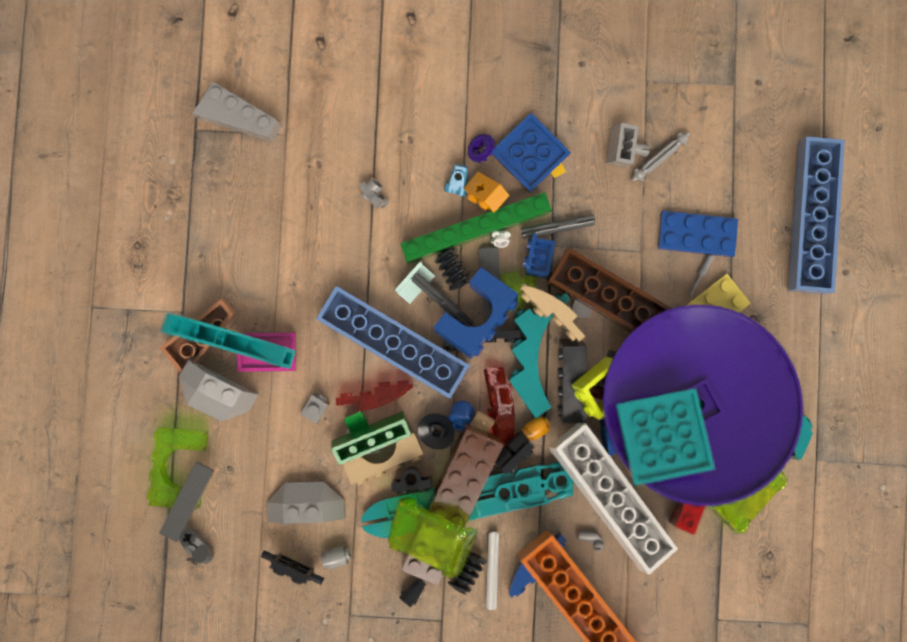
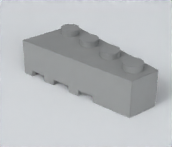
M214 82L211 83L192 113L200 121L213 123L214 125L226 127L269 142L273 141L282 127L278 120Z

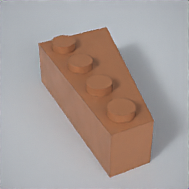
M220 299L195 320L226 328L237 313L225 299ZM177 336L172 337L160 347L161 351L180 373L188 359L198 364L211 348L210 345Z

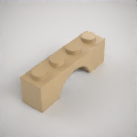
M413 432L410 437L396 442L395 452L388 460L373 462L361 456L344 463L343 467L350 484L356 483L359 486L368 482V477L374 475L375 478L386 474L385 470L392 468L394 471L403 467L402 463L410 460V463L420 460V455H423L424 452L416 433Z

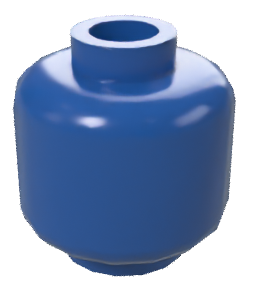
M467 401L456 402L451 407L448 419L453 423V427L456 430H462L465 423L471 424L475 416V409Z

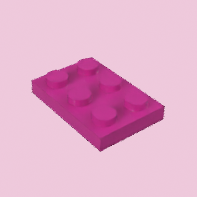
M241 333L296 350V333ZM296 352L290 369L237 353V372L296 371Z

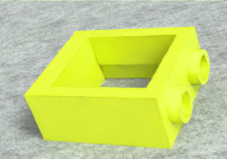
M604 357L572 384L576 398L582 402L583 410L589 417L593 416L597 419L604 417L603 400L596 404L589 389L607 374L612 358Z

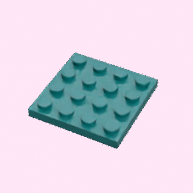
M696 389L616 405L633 485L715 469Z

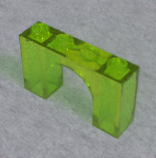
M157 427V431L154 432L153 440L156 442L155 450L152 451L151 455L153 469H151L149 474L151 488L147 492L149 506L173 507L183 487L176 485L168 477L166 470L167 461L171 454L179 449L207 450L209 431ZM200 498V500H199V502H198V504H197L195 510H197V509H199V508L201 507V498Z

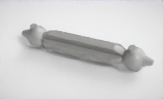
M678 132L676 139L671 140L646 161L641 169L635 168L634 176L631 179L632 182L636 180L643 182L645 174L651 173L679 149L680 144L687 145L686 142L690 132Z

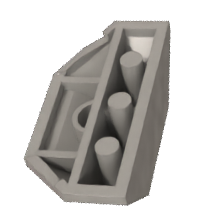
M189 359L179 375L187 405L222 422L249 412L258 397V393Z
M324 481L284 483L267 502V522L295 524L321 523L345 519V499Z

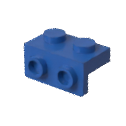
M533 233L532 239H528L527 250L530 251L529 257L525 256L523 267L526 268V275L549 279L556 241L539 239L537 234Z

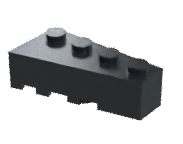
M559 339L558 360L560 367H558L557 373L558 379H560V386L557 388L558 398H560V405L557 406L558 417H561L563 423L586 422L584 406L576 398L572 384L587 373V346L583 340L580 342L574 340L572 342L570 339Z

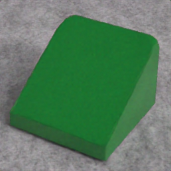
M363 411L344 418L350 432L368 426Z

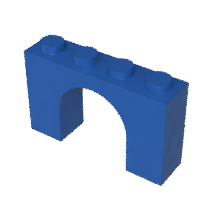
M483 268L478 270L470 280L469 285L470 289L486 299L491 305L492 314L489 320L481 326L468 327L445 312L433 327L437 335L470 359L480 355L486 340L490 341L496 333L494 331L498 325L502 326L507 319V313L510 310L513 311L519 304V301H517L518 293Z

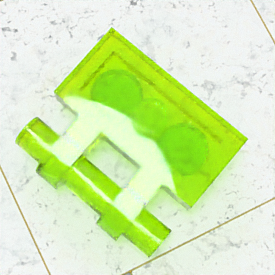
M524 270L525 278H520L519 271L500 274L501 282L518 293L517 301H519V304L514 310L525 309L524 299L520 296L522 293L520 291L521 285L527 284V286L535 288V276L526 275V270ZM530 302V308H533L534 305Z

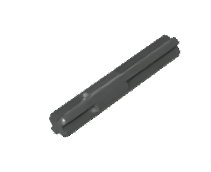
M587 215L521 228V236L523 239L533 237V233L537 234V236L594 226L595 217L594 215Z
M417 273L412 278V282L439 304L450 316L465 326H472L473 320L423 276Z

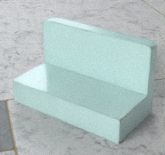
M421 261L395 289L396 293L409 304L423 291L412 282V278L419 273L430 283L435 277Z

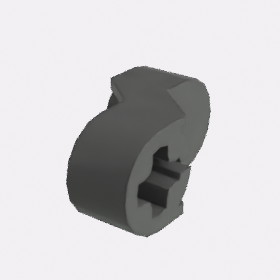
M185 529L179 539L182 547L191 554L195 562L201 564L210 563L214 557L210 544L202 538L197 530Z

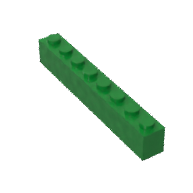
M544 192L499 208L495 213L491 211L400 243L407 264H411L442 253L450 248H456L492 235L494 231H503L551 213L552 209Z

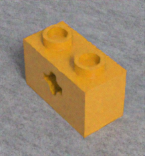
M477 172L463 188L468 194L466 197L473 204L477 202L483 210L489 209L494 213L509 197V194L501 184L480 172Z

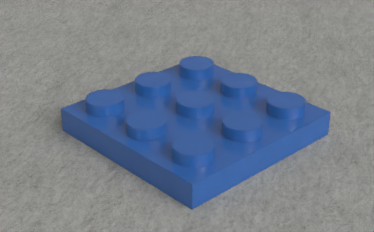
M532 113L492 151L493 157L529 193L571 154Z

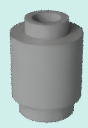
M344 545L325 550V553L321 554L322 564L325 569H334L349 564V559H351L350 550L345 548Z

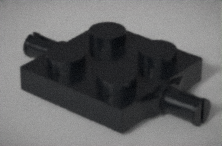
M264 550L260 558L271 562L269 568L273 569L275 574L279 576L286 575L296 584H306L309 580L322 585L325 577L315 574L313 568L280 553L274 555Z

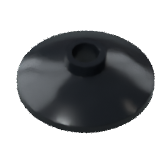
M431 413L420 420L418 435L426 446L438 450L445 449L454 441L455 428L446 416Z

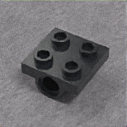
M520 432L506 443L512 451L509 452L503 446L495 461V464L506 475L509 472L511 474L519 468L518 463L523 458L527 460L534 453L532 450L535 447Z
M410 466L404 470L401 479H393L391 490L396 491V494H407L409 490L416 489L417 493L427 492L428 488L432 487V476L422 477L419 468ZM407 474H414L417 480L414 482L408 481Z

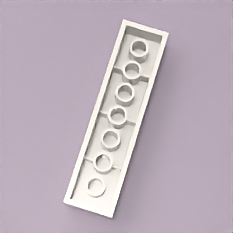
M577 423L548 447L640 571L651 574L678 550L586 424Z

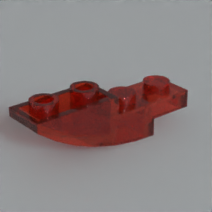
M504 367L486 368L483 371L491 408L487 409L488 416L495 420L491 427V433L502 439L503 446H508L506 443L514 437L515 428L512 385L506 382Z
M409 380L397 381L398 385H390V382H380L378 387H374V395H371V391L360 392V396L353 397L352 393L340 394L341 398H336V406L356 404V412L375 409L399 399L414 386L409 384Z

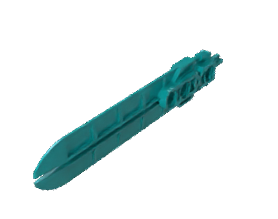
M560 462L525 467L516 470L512 474L509 472L507 475L500 473L488 476L480 496L494 494L495 496L477 500L468 521L545 505L556 499L562 500L571 497L574 494L572 485L574 481ZM551 468L554 470L548 472L545 478H541V469ZM560 475L565 476V483L557 485L556 478ZM520 484H527L528 490L526 493L518 492ZM435 488L428 489L427 492H414L378 501L367 509L361 518V522L388 517V520L362 526L363 530L380 538H393L415 533L424 512L421 513V510L426 509ZM502 488L509 490V495L505 498L499 496V490ZM549 489L554 493H558L556 496L547 498L544 491ZM417 511V514L399 517L395 519L392 518V516Z

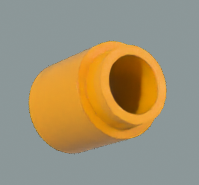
M539 416L524 424L525 426L521 430L530 442L549 433L548 428L551 425L546 417L542 418Z

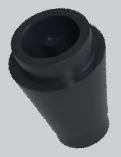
M417 577L400 592L401 596L399 599L411 608L413 604L416 605L426 583Z

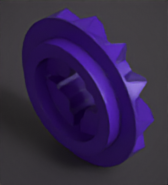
M488 134L476 136L468 146L469 158L473 162L478 163L487 161V157L493 156L492 151L496 149L493 138Z

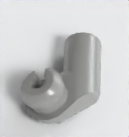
M578 531V541H589L597 552L604 549V540L597 532Z

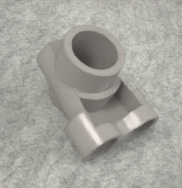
M371 178L369 181L361 183L359 188L362 190V197L370 201L375 208L379 206L384 208L388 205L389 201L380 193L383 189L380 182Z

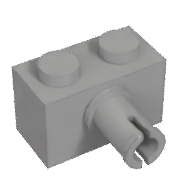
M625 123L611 126L606 164L626 167L633 165L635 154L644 157L648 156L650 151L646 149H650V146L636 143L639 126Z

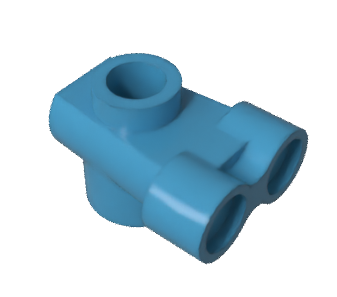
M454 164L449 182L445 184V192L466 196V191L463 188L466 186L467 166ZM460 173L462 178H458L455 174Z

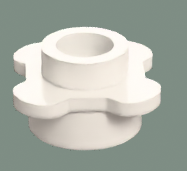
M494 231L491 243L495 247L504 248L510 243L509 237L511 233L508 231Z

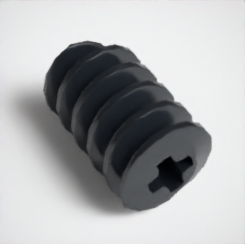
M455 247L440 253L435 260L436 264H441L438 268L439 271L445 270L442 276L449 277L445 282L446 284H452L449 287L450 291L457 290L469 283L466 282L469 274H462L466 268H459L462 261H455L459 255H452Z
M469 550L470 554L463 553L466 561L459 560L462 568H455L459 574L451 575L455 581L447 582L456 591L467 595L466 592H471L469 585H475L473 578L479 577L477 571L481 572L483 570L480 564L485 565L487 563L485 558Z

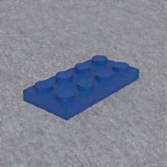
M662 211L658 249L735 257L738 219Z

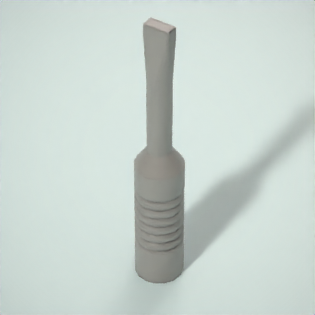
M708 254L688 296H692L702 277L707 274L715 259L714 256Z

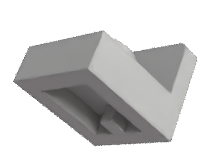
M319 393L317 395L311 394L309 401L300 413L315 424H318L330 405L326 402L327 398Z

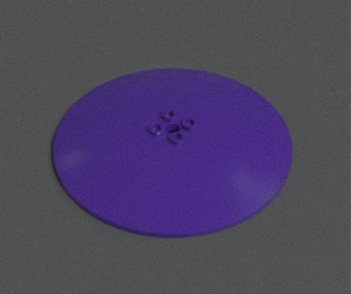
M688 305L673 308L655 315L637 327L624 340L612 359L607 372L603 393V413L607 432L616 453L627 469L630 471L616 405L696 389L698 399L703 403L701 412L715 469L645 483L644 485L674 501L690 505L717 506L747 498L773 481L790 460L796 448L803 422V396L799 378L790 357L776 338L751 318L731 309L712 305Z

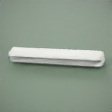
M489 531L486 608L489 610L497 608L499 532Z

